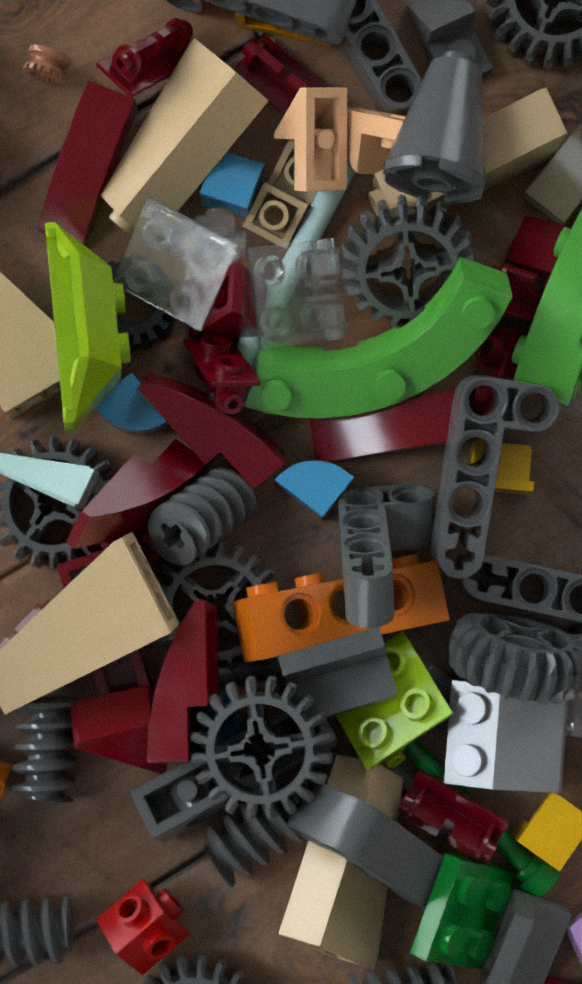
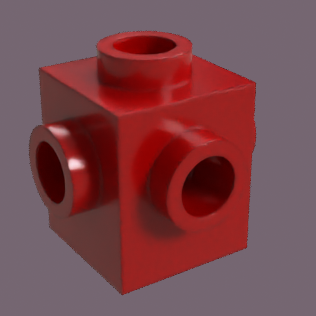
M144 879L124 893L118 901L96 919L114 953L141 975H144L157 962L168 956L179 943L190 935L179 918L184 910L178 900L166 888L158 892Z

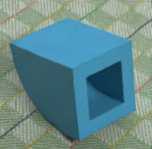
M227 151L204 179L200 191L202 205L246 219L256 200L267 164Z
M132 372L121 380L96 408L113 427L131 435H153L171 427L137 389L140 382Z
M312 460L300 462L287 468L275 479V484L322 520L336 503L341 493L350 485L354 477L335 464Z

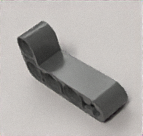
M357 0L165 1L179 9L194 13L201 12L206 1L319 42L337 45L343 40Z
M471 375L464 378L457 385L453 396L430 544L431 555L434 561L448 576L457 579L467 578L475 574L481 567L486 547L504 428L536 432L551 427L557 420L560 410L557 396L549 388L531 382L484 375ZM486 385L492 393L491 405L484 412L474 413L469 406L470 393L474 388ZM537 393L542 400L541 412L536 418L525 420L520 412L521 402L526 395ZM472 437H480L484 444L482 457L477 462L464 463L461 458L462 445ZM463 489H473L476 494L475 506L467 513H455L453 509L454 496ZM450 522L462 526L459 540L467 549L466 555H458L455 563L446 554L447 549L456 548L459 533L452 526H449ZM472 527V530L468 531L465 528Z
M402 484L355 487L344 490L338 497L345 615L347 621L352 625L361 628H375L386 625L393 620L394 588L391 550L419 549L431 544L435 518L434 492L431 488L424 485Z
M484 555L483 562L478 570L482 568V565L487 566V575L507 578V569L512 570V574L506 583L507 599L501 597L505 587L488 585L484 586L482 592L477 591L478 582L470 580V576L457 579L461 592L472 600L582 624V614L576 613L569 603L571 591L576 586H582V575ZM527 575L536 576L543 585L541 598L533 604L526 602L519 592L521 580Z
M310 780L308 785L314 793V798L310 802L301 798L297 804V811L291 815L286 826L305 839L341 856L424 912L444 856L372 805L325 783L321 785Z

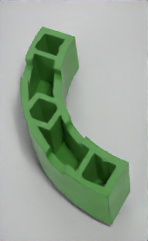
M582 209L572 229L564 227L557 239L553 255L558 257L543 292L528 335L523 334L519 338L512 355V363L518 365L514 380L545 386L556 394L559 403L567 406L570 405L582 390Z
M459 257L452 273L440 290L424 306L425 310L406 325L402 327L396 326L378 336L360 341L356 347L324 351V347H299L263 339L252 369L261 380V386H247L244 407L269 414L295 418H334L376 411L400 403L425 391L464 363L486 340L500 321L513 297L507 273Z

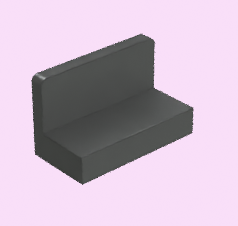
M379 627L277 656L287 685L290 682L298 685L297 691L291 700L299 705L301 700L308 694L315 698L312 705L305 710L309 718L321 711H324L328 718L393 699L398 694Z
M514 889L494 937L495 941L492 952L485 959L481 969L480 984H544L570 923L571 910L568 907Z

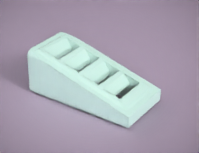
M0 453V474L79 510L81 508L84 509L99 477V472L96 469H91L89 466Z

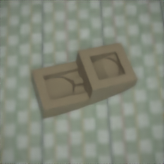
M581 124L523 195L525 200L560 225L567 221L582 201Z

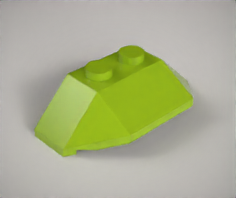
M56 222L45 223L64 430L65 434H73L78 431L121 380V364L131 363L128 332L118 333L116 317L117 314H126L123 283L113 284L111 266Z

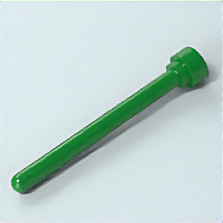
M418 739L405 746L404 755L419 770L425 771L444 783L445 767ZM447 784L478 802L464 786ZM506 830L496 843V849L517 870L514 875L520 880L518 886L523 892L540 898L561 876V871L556 870L536 854L531 856Z

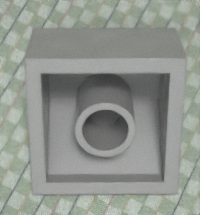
M452 680L450 708L454 714L449 717L444 783L492 790L562 793L568 700L558 704L549 701L542 705L535 701L523 703L519 699L511 697L505 699L503 695L494 692L487 693L485 688L472 686L467 680Z

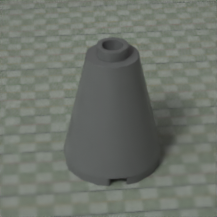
M448 51L443 54V57H437L431 61L384 162V181L399 192L416 198L423 195L427 200L429 191L446 193L444 203H468L481 199L486 185L482 70L473 62V58L470 55L458 51Z

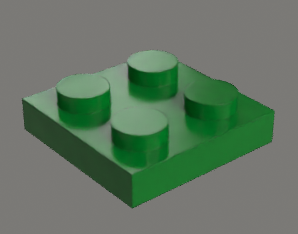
M445 853L410 954L426 962L482 969L485 959L492 952L495 941L494 933L501 913L511 898V884L516 872L500 865L478 860L474 862L469 858Z

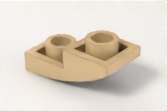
M288 140L268 182H264L243 224L244 228L284 249H287L318 192L294 191V140Z

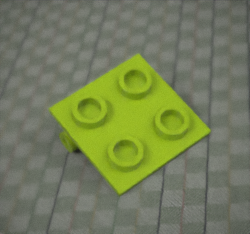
M404 631L384 643L398 692L397 696L393 699L336 715L367 771L383 761L388 768L398 766L406 758L403 753L405 746L454 714Z

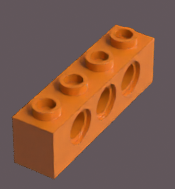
M418 554L392 559L394 618L388 624L379 627L381 635L450 620L439 566L436 562L430 561L419 564ZM324 572L294 578L296 588L278 591L277 582L247 587L248 598L232 602L244 662L277 657L372 628L354 626L347 621L346 616L341 619L336 615L333 609V599L337 593L344 597L343 579L326 582ZM289 602L295 604L301 614V621L296 629L291 628L284 617V611Z

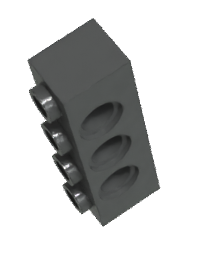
M283 710L267 718L270 726L279 733H302L295 720ZM327 718L322 724L314 726L315 733L328 731L332 732L333 735L331 742L317 745V750L332 753L342 747ZM247 729L221 742L219 746L244 739ZM258 730L253 735L256 738L254 743H248L244 750L237 751L249 750L250 752H258L260 759L264 761L265 767L266 762L269 760L267 756L269 752H275L279 745L287 743L274 745V742L267 743L263 739V734H260ZM305 749L295 750L292 753L277 758L275 762V782L302 768ZM208 762L181 764L130 791L152 839L165 843L225 810L226 804L232 796L224 791L217 800L212 801L208 794L218 785L217 781L213 777L206 783L199 784L196 779L199 773L209 768ZM223 762L228 772L238 782L254 789H260L259 782H256L254 771L249 765L243 762Z

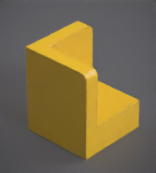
M476 437L472 441L470 463L477 462L484 453V444L480 437ZM502 443L495 493L528 495L534 492V481H529L532 448L529 445Z
M549 793L530 821L526 822L521 819L511 836L560 872L582 840V811L557 793Z

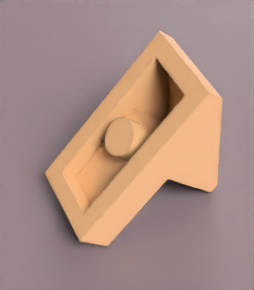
M347 87L300 88L274 132L275 139H294V191L347 190Z
M347 107V158L356 173L375 174L384 169V162L406 116L362 107Z

